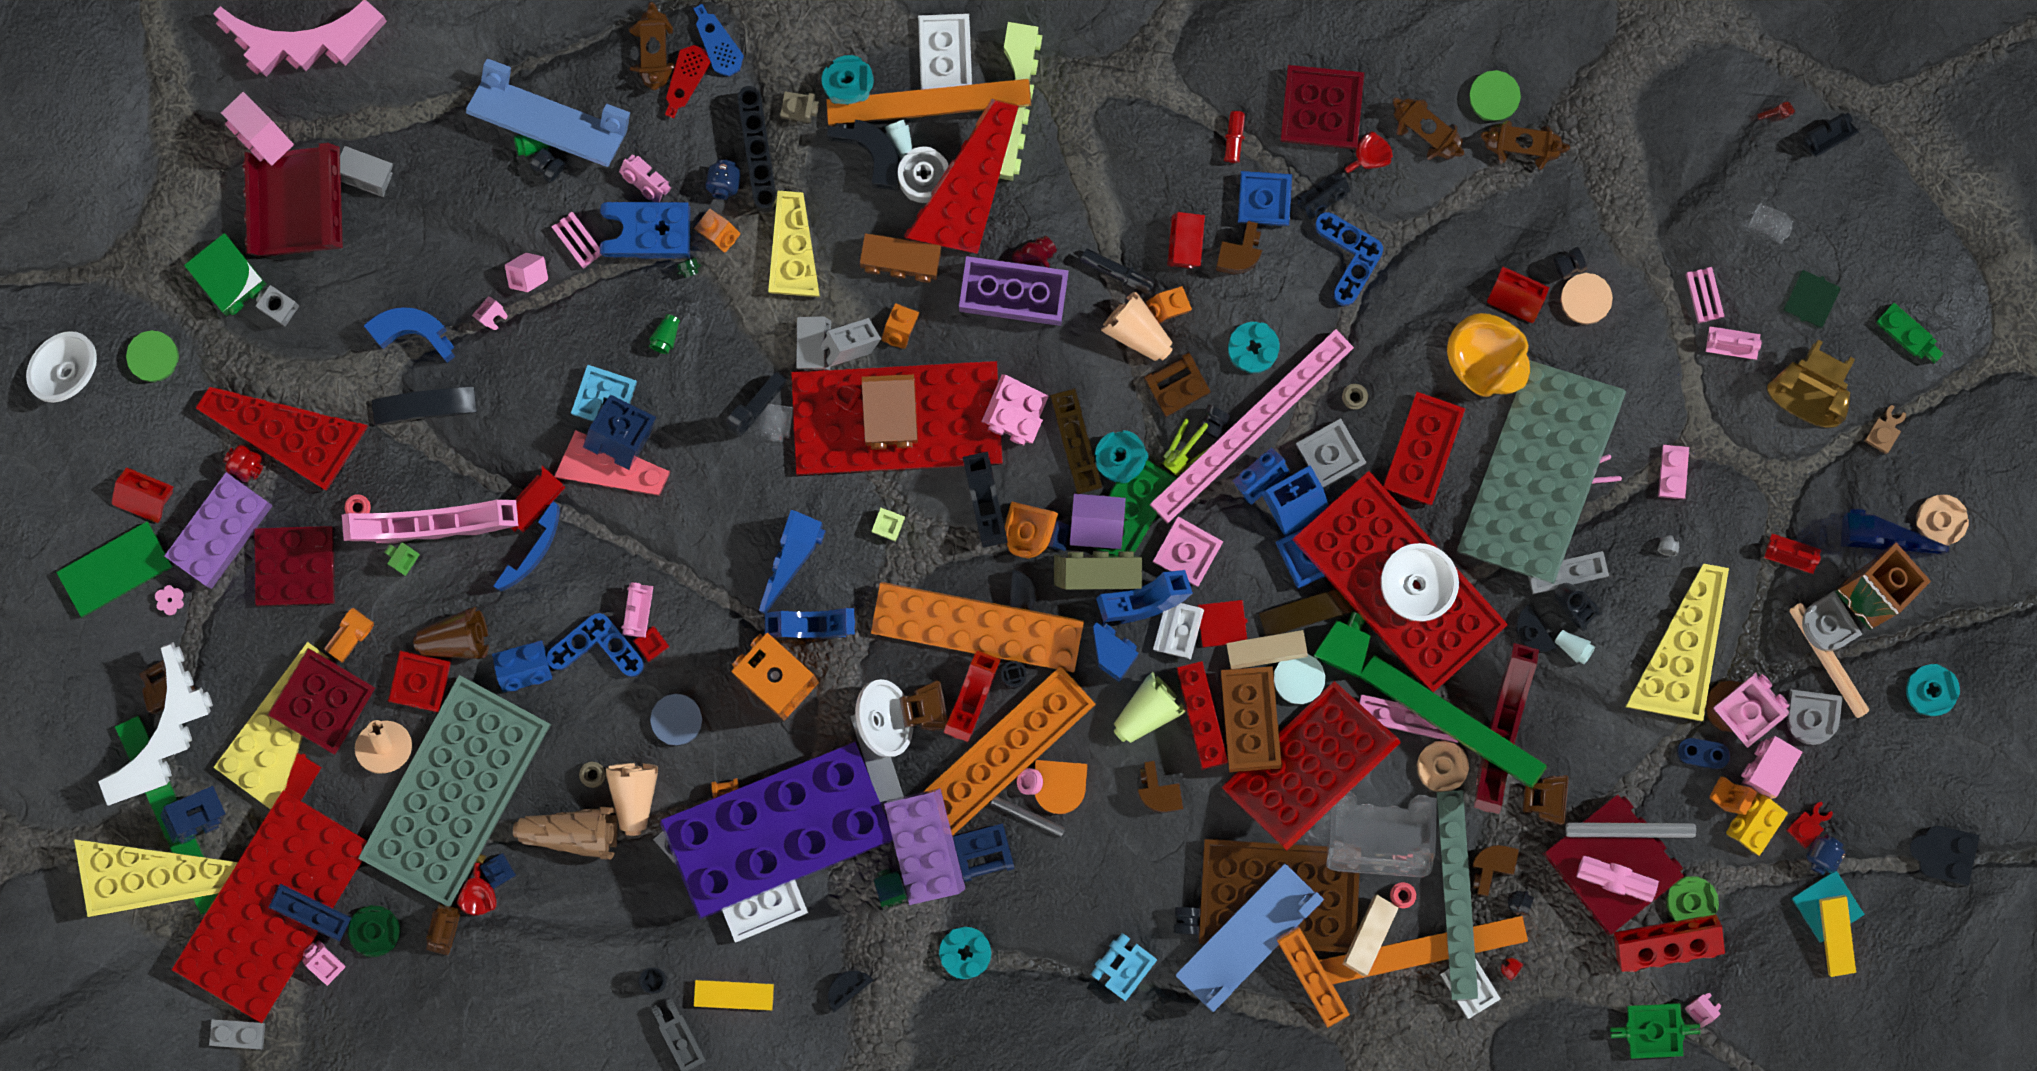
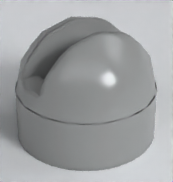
M1671 535L1664 536L1659 542L1657 551L1663 555L1677 556L1679 552L1678 539Z

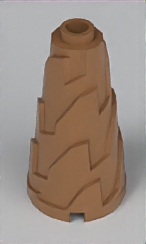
M600 807V809H584L553 815L525 816V818H520L518 822L514 823L513 836L525 845L542 846L582 856L600 857V859H612L615 852L608 851L609 847H616L617 815H610V813L615 811L612 807Z

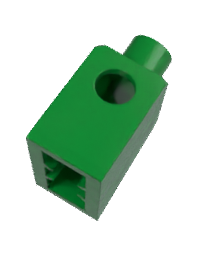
M1352 612L1347 625L1337 621L1313 657L1358 678L1362 671L1370 640V635L1361 631L1365 623L1362 616Z

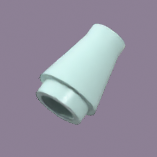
M904 120L885 127L887 132L885 135L893 144L900 160L912 150L909 125H906Z
M1564 630L1560 632L1555 640V643L1576 663L1581 662L1585 664L1595 649L1591 645V641L1567 633Z

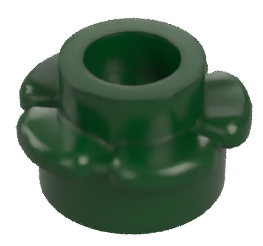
M696 257L682 261L677 264L679 269L677 274L683 273L684 278L699 273L697 268L701 267V264H698Z

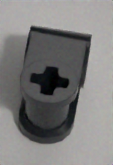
M1562 583L1556 589V601L1580 630L1585 631L1587 629L1586 626L1596 616L1602 614L1600 608L1587 594L1571 583Z

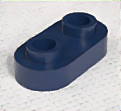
M1688 738L1683 740L1677 747L1678 758L1688 765L1720 769L1726 766L1730 759L1728 748L1717 742ZM1689 746L1695 748L1696 753L1694 756H1690L1687 753ZM1714 751L1721 753L1719 761L1713 758Z

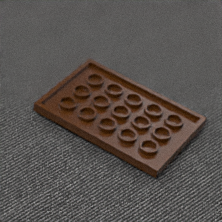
M1204 839L1199 944H1206L1286 864L1315 893L1317 892L1324 899L1298 925L1312 950L1348 953L1357 933L1361 849L1293 844L1286 851L1277 843Z

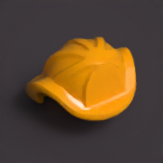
M1487 313L1470 315L1458 323L1449 337L1447 355L1454 373L1464 385L1477 395L1489 397L1494 393L1510 394L1525 387L1530 374V364L1527 356L1528 342L1525 335L1517 327L1501 317Z

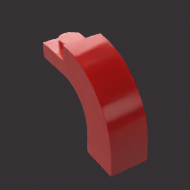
M976 650L944 733L956 739L969 741L1001 659Z

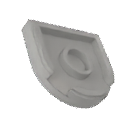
M1835 590L1810 605L1803 615L1802 626L1804 634L1809 642L1820 650H1838L1862 635Z
M1789 690V707L1787 708L1789 714L1786 716V721L1793 737L1808 745H1818L1828 741L1837 732L1839 727L1842 696Z

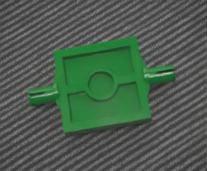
M1680 1004L1627 1006L1628 1020L1626 1027H1610V1032H1621L1619 1034H1610L1611 1039H1627L1630 1059L1684 1056L1683 1041L1685 1035L1701 1034V1030H1690L1700 1028L1699 1023L1684 1024L1681 1017Z

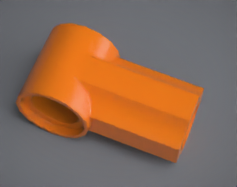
M352 608L345 615L339 625V630L324 648L342 663L357 643L366 638L374 626V622L355 608Z

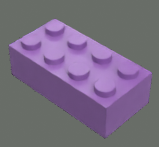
M966 256L959 312L1061 326L1068 270Z
M226 472L165 554V557L212 589L273 505Z
M941 789L891 799L884 803L909 905L960 894L964 891L965 885Z

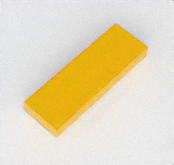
M1840 895L1819 899L1828 975L1834 977L1856 973L1847 896Z
M695 980L694 1006L773 1010L774 984Z

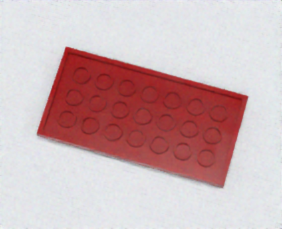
M997 361L791 372L797 475L963 467L964 456L987 451L991 465L1003 464L1001 435L988 429L990 425L982 422L998 384ZM914 374L918 443H913L912 448H897V444L887 445L886 449L879 450L871 449V445L866 446L863 393H861L851 412H848L834 402L832 396L834 387L840 382L848 381L862 389V377Z
M1370 471L1292 539L1416 678L1433 693L1508 625L1457 568L1459 578L1458 593L1452 606L1441 616L1429 621H1412L1401 617L1390 608L1381 589L1382 571L1390 556L1400 548L1410 544L1421 543L1438 547ZM1413 581V588L1420 589V583Z
M283 790L172 970L258 1022L263 1023L303 958V952L311 945L319 932L269 908L280 883L333 908L361 864L362 860L359 859V856L367 840Z

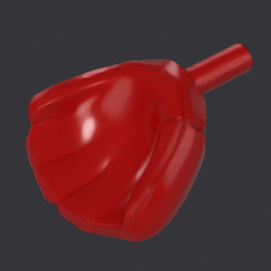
M1368 132L1358 143L1356 150L1358 160L1344 169L1347 173H1350L1360 165L1368 169L1387 166L1391 163V158L1393 157L1392 149L1388 142L1375 132Z
M480 863L474 864L473 878L466 881L457 899V905L461 907L462 911L477 916L495 910L497 905L492 886L487 881L480 879Z

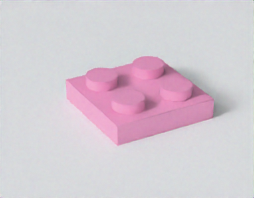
M1178 517L1153 563L1167 571L1185 570L1189 583L1198 587L1223 541Z

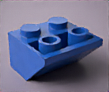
M1311 465L1260 492L1285 537L1309 525L1329 507L1324 489Z
M1096 622L1093 626V636L1098 667L1120 682L1138 657L1137 646L1127 638L1120 640L1116 637V631L1108 624L1103 622L1100 625Z

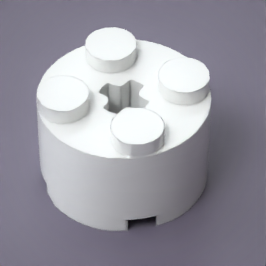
M917 147L910 150L903 157L898 167L899 184L908 199L919 203H927L932 196L933 189L949 166L947 160L930 147ZM923 170L928 174L925 180H922L920 176Z

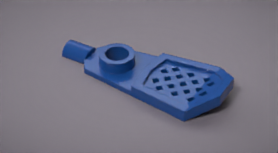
M703 4L693 8L699 18L696 25L714 71L728 77L739 72L744 58L740 49L716 16L707 13ZM708 25L715 27L711 33L706 32L705 28Z

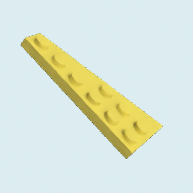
M1702 564L1627 702L1626 708L1703 721L1729 568Z
M309 642L306 643L214 766L216 770L270 810L281 792L285 791L303 736L268 716L267 713L307 648L328 660L330 659Z
M74 840L88 917L217 894L221 891L238 863Z

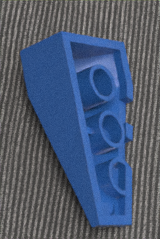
M790 511L780 541L782 550L775 557L772 569L774 573L768 580L759 608L760 613L765 614L768 612L815 550L816 544H822L826 530L822 529V522L797 511Z

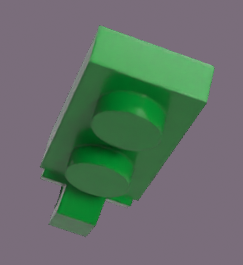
M1895 303L1876 322L1878 326L1914 357L1918 356L1922 359L1926 356L1935 364L1944 354L1934 345L1937 341Z

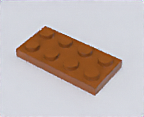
M1273 666L1221 670L1229 772L1281 768Z

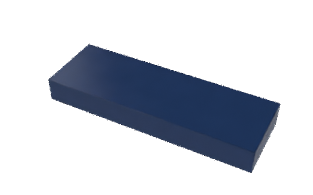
M281 883L269 905V908L338 941L341 940L352 918Z

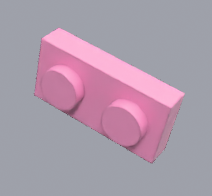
M1662 446L1658 497L1685 499L1689 447Z

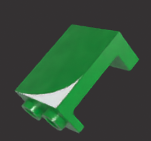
M225 233L184 265L226 316L238 313L244 307L243 303L250 297L252 299L258 297L266 285L265 281Z

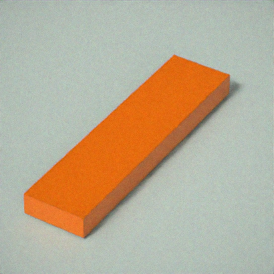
M1296 926L1277 937L1278 944L1327 1028L1349 1016L1347 1008L1300 927Z

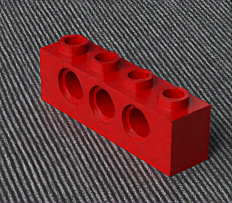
M1203 661L1177 667L1176 671L1201 770L1227 764L1228 759Z
M1716 914L1614 932L1616 958L1622 972H1636L1642 968L1663 967L1666 964L1676 962L1687 963L1693 959L1714 958L1717 955L1725 954L1722 925ZM1699 939L1697 942L1691 943L1693 940ZM1674 943L1672 946L1666 947L1668 944ZM1648 948L1646 951L1640 952V950Z

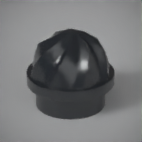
M1515 891L1508 897V907L1517 916L1519 914L1527 916L1532 906L1534 897L1528 895V891Z

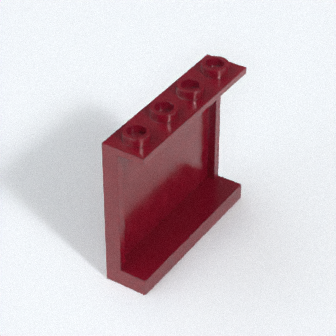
M320 143L317 148L287 151L272 166L265 159L260 162L254 154L244 152L243 171L245 173V186L243 194L246 199L244 220L247 226L245 247L248 254L266 257L343 248L340 147L331 143Z
M1617 794L1582 823L1647 822L1641 816L1638 818L1631 811L1634 807L1625 796L1620 797ZM1565 836L1542 853L1607 935H1612L1651 902H1646L1627 894H1617L1603 889L1601 885L1577 878L1578 867L1583 856L1591 857L1607 864H1618L1632 869L1634 873L1658 880V888L1653 901L1684 877L1681 873L1683 867L1674 857L1671 859L1664 852L1667 848L1659 838Z

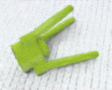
M1188 418L1184 419L1169 450L1163 456L1165 460L1162 464L1177 477L1181 472L1184 473L1208 450L1206 449L1186 463L1189 459L1185 455L1207 429V423L1202 425L1181 452L1178 449L1175 451L1189 423Z

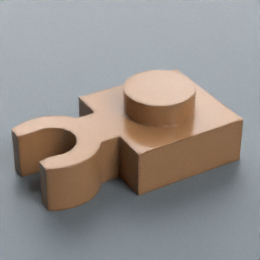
M1893 405L1885 411L1886 420L1883 421L1878 418L1864 440L1885 454L1889 453L1901 432L1895 426L1906 418V413L1904 412L1898 419L1893 418L1891 415L1894 409Z

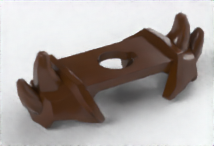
M649 2L647 12L642 14L640 21L629 28V32L634 36L640 37L641 64L631 66L630 70L639 72L644 85L655 91L667 83L674 68L673 63L667 64L666 30L668 34H672L673 26L669 23L666 15L658 11L655 3ZM656 37V40L660 43L659 51L654 54L647 52L646 44L650 41V38Z
M1393 98V105L1395 107L1393 115L1399 124L1396 134H1406L1408 126L1435 149L1430 148L1427 152L1428 160L1435 156L1453 159L1454 157L1464 155L1465 152L1461 148L1463 141L1455 124L1446 125L1427 109L1428 104L1425 100ZM1422 119L1433 120L1436 123V130L1431 134H1426L1422 131L1420 122Z
M1506 120L1501 124L1491 126L1488 131L1481 133V138L1485 142L1486 148L1499 156L1500 164L1507 160L1508 154L1506 152L1539 156L1540 158L1535 159V164L1542 170L1547 161L1559 159L1562 153L1570 149L1568 144L1562 142L1561 136L1554 133L1548 126H1543L1541 130L1513 127L1511 121ZM1528 134L1532 137L1533 143L1529 148H1522L1516 143V137Z

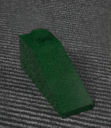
M892 868L877 873L878 878L873 880L881 907L884 910L908 901L899 871L893 872Z

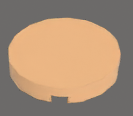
M1583 273L1568 280L1562 290L1560 301L1562 309L1569 319L1577 323L1589 325L1599 322L1607 315L1611 308L1613 297L1611 288L1604 279L1596 274Z
M1936 495L1928 498L1919 507L1916 514V526L1920 535L1927 542L1936 546H1948L1958 542L1965 535L1969 526V519L1965 506L1957 498L1950 495Z
M1436 741L1426 746L1420 753L1417 761V773L1420 780L1426 787L1436 792L1453 791L1460 787L1469 771L1468 758L1465 752L1459 746L1449 741Z

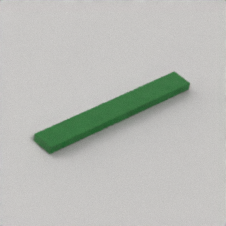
M1373 656L1360 674L1362 680L1528 787L1533 788L1546 770V764L1377 656Z
M137 716L115 726L130 761H132L151 740L140 716ZM170 781L167 785L145 792L172 853L204 857L196 837L185 844H180V841L172 843L160 814L164 806L178 801ZM219 893L193 898L201 915L208 912Z

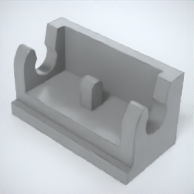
M344 146L340 155L341 182L384 197L393 174L391 172L393 164Z
M797 317V369H804V371L830 370V366L827 363V358L831 353L830 348L821 350V344L827 336L826 333L828 330H831V320L828 318Z
M867 318L828 330L827 336L821 344V350L830 348L831 353L827 358V363L831 367L871 354L881 338L870 319Z

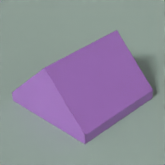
M1074 494L1070 545L1121 550L1126 498Z

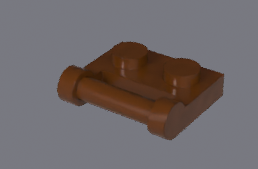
M1189 352L1182 355V359L1155 374L1149 373L1144 376L1146 384L1165 417L1176 413L1211 393ZM1185 368H1188L1191 374L1162 390L1159 389L1157 385L1159 382Z

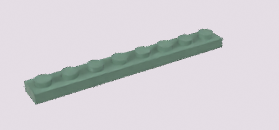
M1463 790L1437 792L1452 1001L1478 999Z

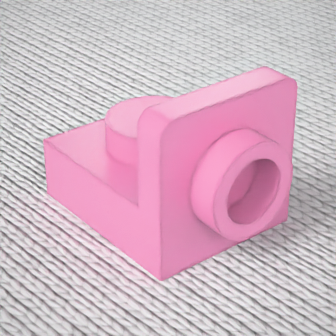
M320 940L315 944L312 943L303 952L304 956L301 960L304 965L327 986L345 968V965Z

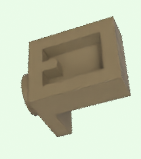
M785 91L780 117L811 123L812 116H817L819 102L815 101L813 93L803 95Z

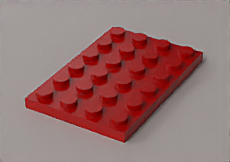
M1334 681L1279 733L1281 768L1239 771L1222 789L1287 851L1401 742Z

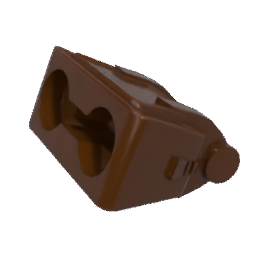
M163 659L139 673L145 684L143 696L146 709L153 714H157L165 708L167 676ZM164 671L165 676L154 682L151 678Z
M939 681L916 689L914 696L899 698L905 728L920 725L923 730H945L948 721ZM911 703H916L919 718H913Z
M1554 775L1544 778L1541 783H1536L1533 788L1525 785L1522 812L1539 813L1538 818L1562 826L1565 822L1568 776ZM1535 790L1541 791L1539 806H1534Z
M440 902L438 903L437 908L433 911L431 924L426 936V950L449 955L460 917V907L453 905L450 907Z

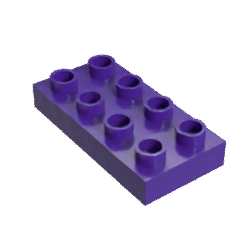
M855 742L662 819L660 822L699 920L893 841L890 825Z

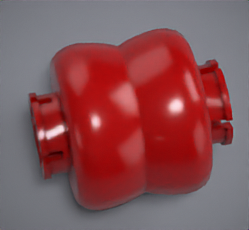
M239 445L235 450L231 448L224 458L226 472L237 476L242 482H249L252 478L256 480L263 470V465H260L262 461L261 456L258 453L251 452L244 445Z

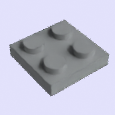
M1341 418L1296 443V447L1307 466L1311 465L1323 488L1366 464L1365 459Z

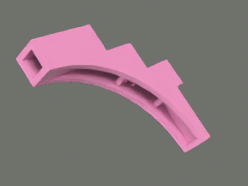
M363 0L352 11L332 23L315 29L297 32L271 31L252 26L235 18L221 6L213 13L218 19L216 25L226 34L231 31L236 35L237 38L234 41L245 51L247 50L244 54L248 60L246 65L256 75L261 72L266 77L287 55L286 60L295 69L301 67L305 71L326 50L328 51L325 54L334 63L337 64L340 61L346 66L387 22L385 17L366 0Z
M492 500L477 504L421 511L348 513L342 515L344 541H375L376 543L396 544L414 539H440L454 535L484 534L518 526L516 500Z

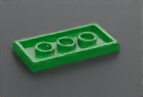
M1147 460L1139 475L1128 483L1116 482L1108 497L1126 498L1121 550L1092 548L1097 551H1108L1109 555H1118V551H1134L1135 553L1158 515L1150 504L1177 477Z
M145 522L56 573L79 615L83 618L171 569L173 565L165 557L166 552L150 523Z

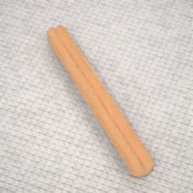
M1799 603L1790 609V613L1804 634L1802 619L1806 608L1802 603ZM1810 643L1855 717L1859 718L1869 712L1868 706L1834 652L1820 650Z

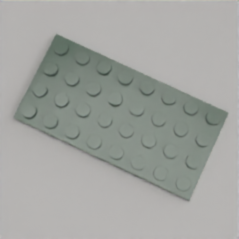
M1529 360L1530 374L1525 387L1518 390L1457 552L1554 584L1626 391Z
M459 675L361 852L359 859L434 900L451 907L551 724Z

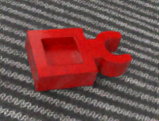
M1818 802L1813 806L1811 815L1804 811L1786 830L1804 848H1807L1824 830L1819 823L1829 820L1833 815L1832 811H1829L1825 816L1819 814L1818 810L1823 805L1822 802Z

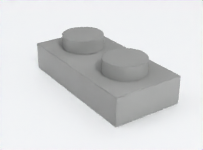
M212 1019L209 1046L263 1049L265 1023Z

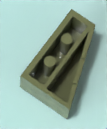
M1070 551L1068 555L1054 554V586L1063 589H1142V557L1134 556V551H1118V555H1109L1108 551H1093V555H1083V552Z

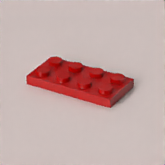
M1416 392L1383 486L1387 491L1432 506L1465 408Z

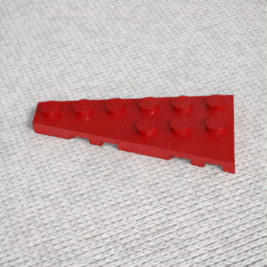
M991 99L975 124L976 128L968 140H965L962 144V149L955 160H952L933 189L931 198L917 214L918 218L913 226L906 231L904 235L906 238L978 254L1019 107L1017 104Z
M213 387L208 388L196 407L203 414L326 491L369 427L366 424L355 423Z

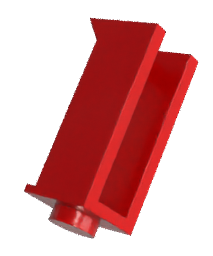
M543 466L542 476L538 475L515 499L518 526L511 527L514 532L520 529L524 533L565 489L563 484Z

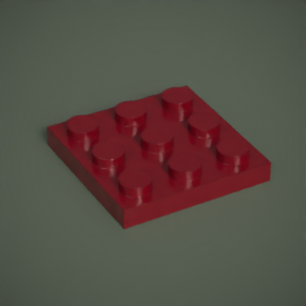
M1288 65L1280 142L1357 149L1364 72Z
M333 526L255 528L256 606L335 604Z
M307 648L267 715L335 755L374 692L375 687Z

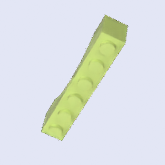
M1008 22L1004 53L1011 64L1015 80H1030L1031 75H1036L1038 60L1034 59L1035 50L1041 49L1043 35H1038V27ZM1030 84L1031 100L1034 90V85ZM1026 106L1018 107L999 179L1013 181L1014 174H1019L1021 159H1017L1018 149L1023 150L1026 136V134H1021L1022 125H1028L1030 113L1029 109H1025Z

